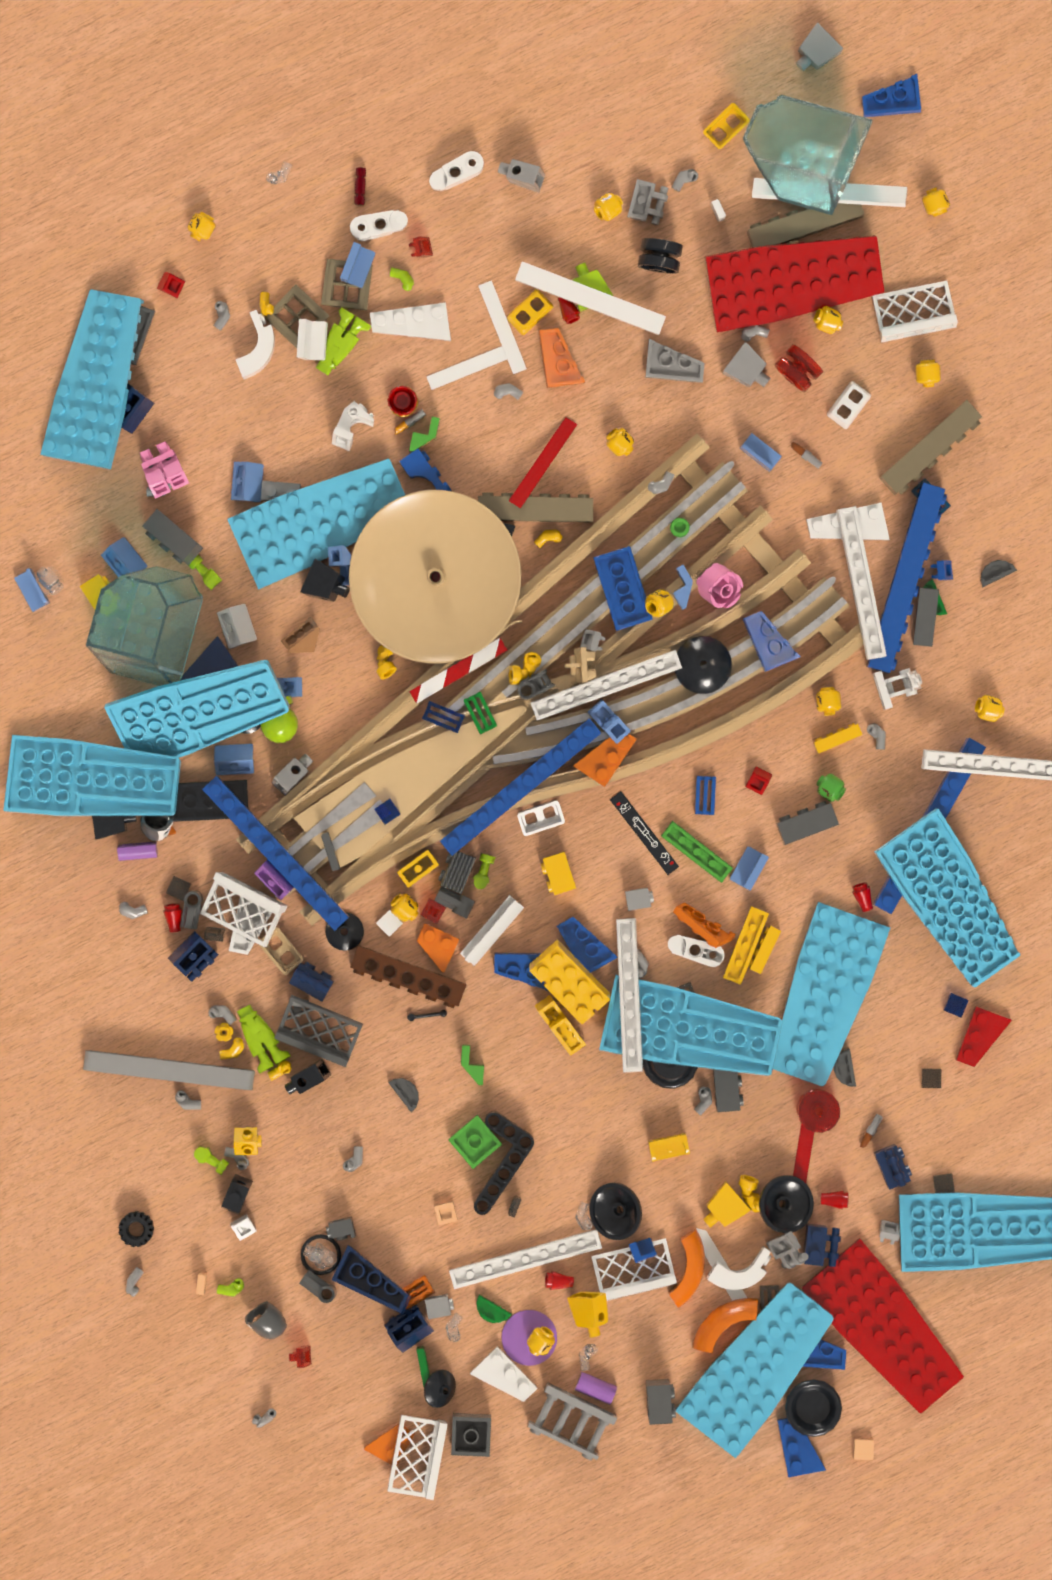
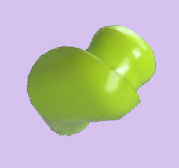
M391 267L390 277L400 279L403 283L402 288L410 291L414 285V280L409 272Z
M237 1278L229 1286L218 1284L217 1294L234 1297L243 1290L244 1282L242 1279Z

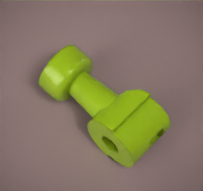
M198 554L189 567L192 570L196 568L203 577L204 584L212 590L222 579L212 568L208 569L202 564L203 559Z
M481 853L479 860L483 862L479 872L473 877L474 886L477 889H484L487 883H489V866L494 864L496 857Z
M200 1146L194 1152V1157L198 1160V1163L206 1162L216 1167L215 1171L222 1175L229 1164L225 1159L220 1161L214 1157L209 1147Z

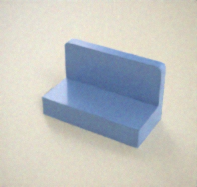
M353 242L340 276L341 281L363 288L375 257V252Z
M753 433L740 447L744 453L769 472L782 457Z
M234 462L231 500L261 502L263 464Z
M125 537L111 544L101 554L124 585L147 568L146 563Z
M28 568L26 572L14 578L32 612L50 603L32 569Z
M253 744L215 746L214 764L216 775L254 773Z
M747 847L730 880L751 891L769 857L751 847Z

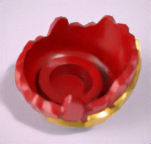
M407 386L395 387L391 390L387 399L390 410L399 417L411 415L418 406L416 393Z

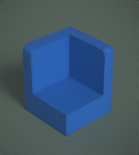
M651 1238L629 1244L635 1263L657 1256Z

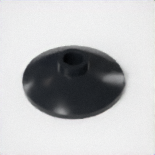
M347 913L349 918L335 931L328 923L326 925V938L330 945L338 950H351L358 946L363 938L364 928L362 922L351 913ZM342 928H346L348 930L347 935L341 934Z
M441 1369L429 1376L424 1387V1397L430 1406L440 1408L450 1402L456 1388L455 1378L452 1373Z

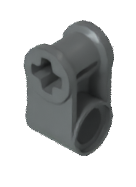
M544 669L523 682L518 687V696L523 700H529L554 687L555 684L551 683L546 674L547 670ZM523 686L531 688L532 693L530 696H524L521 693Z

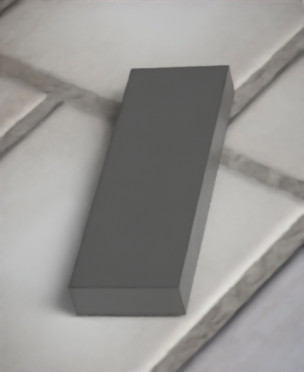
M143 306L140 307L139 313L141 321L137 324L136 334H138V338L134 342V361L131 360L133 365H137L155 315L154 310Z
M923 587L919 589L913 645L933 646L939 589Z

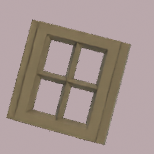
M327 259L321 305L367 311L373 265L370 267L363 288H359L346 282L335 281L337 267L344 268L346 261ZM334 285L345 286L343 301L333 299ZM349 287L359 288L357 302L347 301Z
M295 285L275 305L274 313L265 316V319L297 348L298 334L290 328L296 320L299 321L301 319L300 316L306 310L317 318L316 321H326L329 315L302 289ZM293 297L304 306L298 314L287 305ZM283 308L294 316L288 324L277 316Z

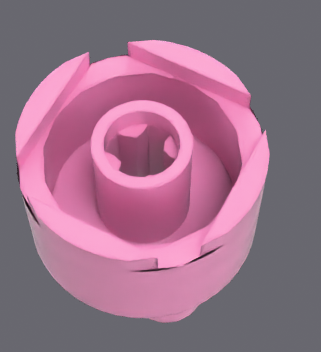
M714 563L706 569L696 581L701 597L717 608H729L734 605L741 596L739 593L741 587L743 588L742 579L733 571L718 563Z

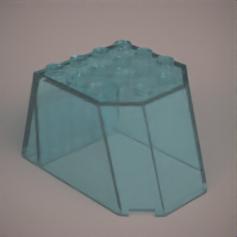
M780 95L776 97V100L765 105H757L743 136V141L777 199L832 215L849 180L873 119L785 95Z
M155 566L123 574L100 590L86 647L109 673L157 686L181 681L203 602V596L199 593L192 575Z

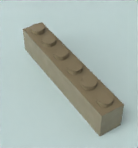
M823 202L819 206L812 204L806 206L805 210L799 213L797 210L787 213V217L780 219L777 216L769 219V223L761 225V222L750 226L751 229L747 231L752 248L786 244L794 239L798 240L862 218L864 216L862 205Z
M966 400L883 474L880 480L894 495L898 492L900 494L904 493L909 488L907 484L912 479L916 482L924 475L921 472L926 467L930 469L938 462L936 458L940 454L945 456L952 450L951 444L955 441L959 443L966 437L964 433L969 428L973 431L981 424L979 419L982 416Z
M486 492L482 493V496H478V502L490 509L501 521L593 523V498H589V495L579 494L578 498H570V494H559V497H551V494H540V497H532V494H530L521 509L509 502L513 493H501V496H494V493Z

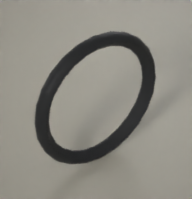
M320 1234L310 1237L301 1249L300 1255L304 1267L316 1275L331 1273L337 1268L341 1260V1250L338 1243L332 1238L328 1239L327 1235ZM315 1239L329 1240L337 1250V1260L328 1270L316 1271L306 1263L305 1249Z

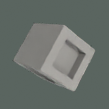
M648 888L625 891L628 911L651 907V903L654 902L653 892L649 891Z
M448 1294L425 1298L428 1319L451 1315V1310H454L453 1299H449Z

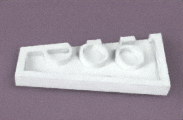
M446 302L370 313L373 333L451 341Z
M882 503L857 508L863 540H890ZM837 513L806 519L811 539H842Z

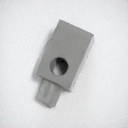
M817 23L799 47L798 52L802 57L796 62V65L802 71H805L810 65L818 70L840 55L843 48Z
M512 159L510 164L501 162L498 173L506 175L510 183L537 193L540 192L545 174L539 166Z
M746 342L722 372L724 375L747 387H750L754 381L765 387L771 379L762 372L767 364Z
M304 754L299 760L294 758L273 778L272 784L286 796L307 775L308 770L306 768L313 760L307 754ZM296 769L299 773L293 774L292 770Z

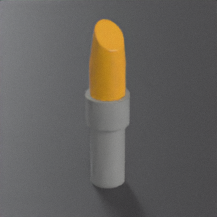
M421 409L411 417L406 418L395 427V435L413 426L415 422L426 415L425 412Z

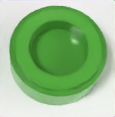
M676 518L672 521L670 531L675 537H684L689 532V523L684 518Z

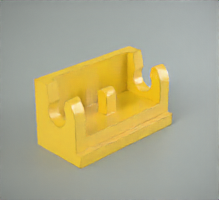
M686 1133L648 1141L652 1162L690 1154Z

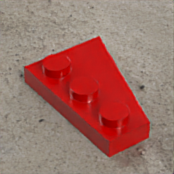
M975 1006L956 1061L975 1067L1012 1020Z

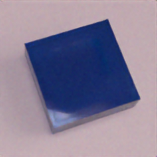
M391 798L374 809L384 825L401 815Z
M950 993L943 1010L962 1018L969 1000Z

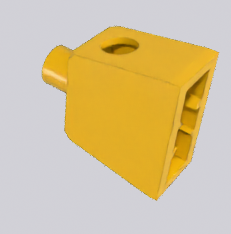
M725 1181L706 1204L711 1212L703 1220L710 1228L718 1221L725 1227L751 1210Z
M580 1291L567 1297L576 1326L588 1328L589 1337L591 1338L600 1336L599 1326L608 1322L606 1293Z

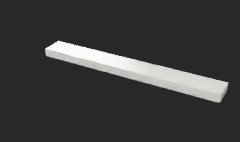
M754 178L752 198L905 207L907 187Z
M525 262L521 263L515 279L523 284L657 335L660 334L666 318L664 315Z
M857 507L838 509L836 511L866 659L886 657Z
M674 650L530 703L538 721L681 669L682 666L677 652Z
M923 749L922 769L1052 780L1051 760Z
M636 918L616 919L623 1072H643Z
M595 1229L451 1269L449 1272L453 1287L457 1289L601 1249L602 1246L598 1231Z

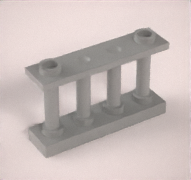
M547 1382L544 1388V1392L547 1393V1399L536 1422L534 1423L529 1420V1431L539 1436L542 1433L581 1452L582 1456L588 1460L593 1458L597 1460L599 1454L594 1452L606 1425L608 1426L609 1423L614 1425L617 1415ZM560 1399L564 1401L565 1406L553 1431L542 1427L554 1400ZM577 1407L582 1410V1415L569 1440L559 1434L571 1409ZM593 1415L599 1418V1424L586 1448L578 1444L577 1441L588 1418Z

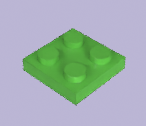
M478 1114L448 1139L472 1169L502 1145Z

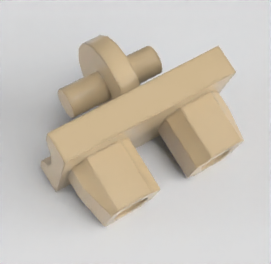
M586 647L575 648L574 656H570V664H564L565 668H570V675H575L576 683H585L588 680L596 679V670L587 669V661H595V651L586 650Z

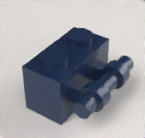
M128 383L127 389L129 392L121 428L133 434L155 403Z
M194 931L168 959L192 982L196 977L199 978L202 975L201 972L209 964L212 965L215 962L214 959L219 954Z
M307 961L304 964L301 962L289 984L323 1002L334 983L331 979L332 975L325 971L319 973L314 970L316 966Z
M893 1144L873 1152L889 1190L898 1186L903 1187L911 1181L909 1176H912L909 1166L903 1163L902 1158H905L901 1147L897 1148V1145Z
M807 1223L803 1253L808 1254V1259L804 1264L823 1266L824 1258H829L828 1266L836 1267V1261L839 1259V1253H837L838 1243L841 1242V1236H839L840 1228L833 1227L831 1235L827 1234L828 1228L826 1225ZM826 1241H831L830 1252L825 1251Z
M417 1304L405 1310L404 1314L393 1315L389 1318L390 1321L384 1324L391 1340L402 1353L434 1332L426 1317L419 1311Z

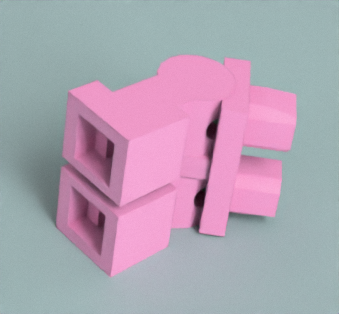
M166 441L156 445L160 455L153 458L150 449L140 452L143 462L141 465L155 499L171 492L168 486L169 483L173 490L189 484L174 450L170 449Z

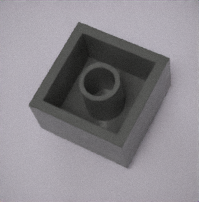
M669 1379L646 1380L649 1425L673 1423L672 1418H676L675 1404L671 1403V1399H675L673 1384H670Z
M453 1413L451 1455L490 1457L491 1414Z

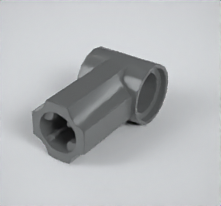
M441 886L434 900L466 919L475 904L474 900L462 894L459 895Z
M197 890L188 892L184 897L180 927L197 929L203 896ZM191 894L198 897L197 904L193 905L189 902Z
M308 1270L299 1283L317 1296L323 1303L331 1302L337 1295L336 1288L333 1285L325 1282L311 1270ZM323 1289L331 1290L332 1297L325 1298L322 1294Z

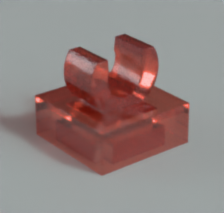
M419 236L413 238V242L409 244V247H415L416 252L411 254L412 257L427 258L433 256L429 237Z
M429 898L421 916L438 924L446 907Z
M311 1345L298 1347L296 1352L289 1353V1361H297V1368L312 1365Z

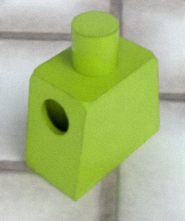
M586 263L575 267L579 277L572 279V281L613 296L598 270L589 272ZM577 304L578 310L580 312L588 309L584 306Z

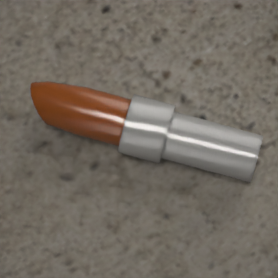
M795 442L791 443V448L819 469L822 465L820 460Z
M876 1114L872 1123L868 1126L860 1147H866L875 1135L876 1129L883 1119L879 1114Z

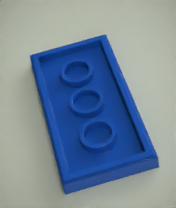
M628 546L593 557L615 630H622L653 620L652 615L647 612L645 607L646 595L631 547Z

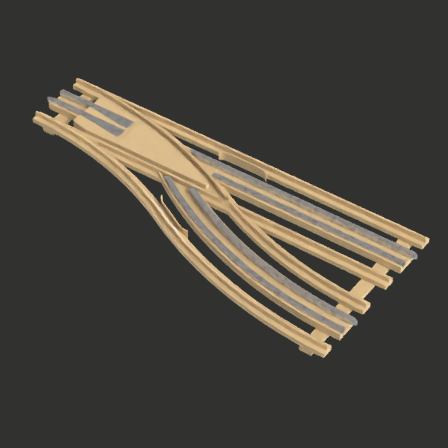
M698 434L694 435L520 589L514 613L499 636L511 625L522 623V620H514L657 494H653L648 490V484L652 481H662L667 471L674 474L673 480L678 475H681L692 489L626 546L631 547L642 584L717 518L731 532L687 570L693 580L691 592L698 586L696 584L697 578L714 563L724 564L743 546L768 574L743 591L738 601L731 607H719L679 631L621 657L618 656L663 616H652L653 620L618 630L600 646L602 647L601 651H595V661H587V669L596 670V679L674 650L677 652L686 641L694 637L710 636L756 607L780 588L793 603L770 619V621L777 628L776 630L790 643L789 645L793 650L817 632H820L831 646L785 680L733 711L677 738L625 757L609 782L637 774L679 758L744 727L812 685L864 645L859 623L846 633L835 620L838 615L849 607L846 600L832 587L836 578L831 577L827 580L824 577L808 590L797 577L811 563L807 556L798 548L783 561L759 534L773 520L768 512L760 505L745 518L733 505L748 491L742 482L730 471L734 466V462L731 461L727 464L722 462L708 475L695 462L710 448ZM676 518H684L689 523V532L684 537H675L670 531V525ZM598 572L436 715L375 743L421 703L416 704L409 691L461 660L434 664L258 819L337 904L395 864L443 839L494 796L466 806L430 823L491 768L538 761L589 718L600 730L601 734L582 750L599 746L609 738V735L588 714L591 708L550 719L546 717L538 721L536 720L530 702L583 684L576 683L575 675H570L569 673L550 679L551 683H554L555 686L529 700L521 699L517 693L518 687L523 682L549 667L584 636L585 629L591 630L610 613ZM680 577L665 589L673 598V608L678 604L673 593L685 586ZM748 634L727 647L732 660L731 674L727 682L720 689L712 693L698 694L691 692L683 687L676 675L632 694L606 702V704L631 730L629 734L632 735L703 705L742 684L764 669ZM528 652L539 654L542 660L535 673L531 677L522 680L519 685H510L508 678L509 667L519 665L523 669L525 654ZM700 662V666L706 668L707 662ZM523 686L521 693L524 696H530L532 690L529 686ZM480 691L497 724V727L481 735L463 701ZM475 698L488 725H492L480 698ZM471 700L469 704L481 729H484L485 726ZM578 769L551 775L509 810L555 796L595 787L600 784ZM294 818L304 831L290 842L279 828ZM327 832L330 834L340 868L358 859L329 886L316 872L329 860L321 838V834ZM243 833L236 839L248 854L256 848ZM293 888V889L286 895V897H288V896H289L294 890H296V889ZM309 903L299 911L311 926L322 918Z

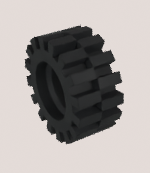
M139 1211L128 1213L120 1221L118 1227L120 1239L126 1245H131V1247L145 1245L153 1236L154 1231L153 1221L150 1220V1216ZM133 1222L141 1223L144 1228L142 1235L137 1237L131 1235L129 1232L130 1224Z

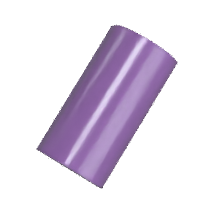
M157 842L120 844L117 847L119 861L158 858Z
M266 860L254 872L280 901L294 888L269 860Z
M581 1372L574 1390L610 1405L615 1396L617 1386Z

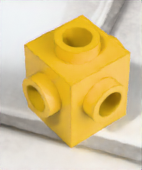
M257 1127L234 1128L235 1155H258V1147H262V1135H258Z

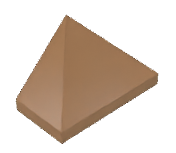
M309 617L283 638L281 642L290 653L314 652L320 628Z

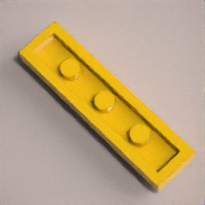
M750 907L723 978L741 985L769 913Z

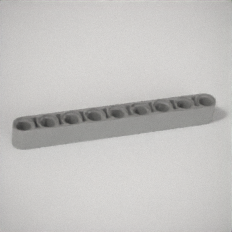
M85 1050L83 1070L243 1090H253L255 1075L254 1070L92 1050Z

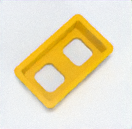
M731 103L703 130V134L718 149H722L750 122V119L735 103ZM731 114H734L740 120V123L735 128H731L726 123V119ZM718 127L726 133V137L722 141H717L712 136V132Z
M535 289L507 316V320L521 335H525L554 306L538 289ZM536 297L544 303V307L538 312L530 306V302ZM522 310L530 316V320L524 325L516 319V315Z

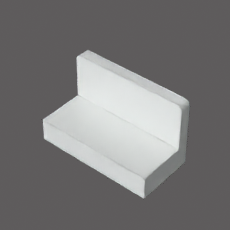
M299 319L297 358L303 360H325L327 322Z
M245 604L230 607L217 613L229 649L257 640Z

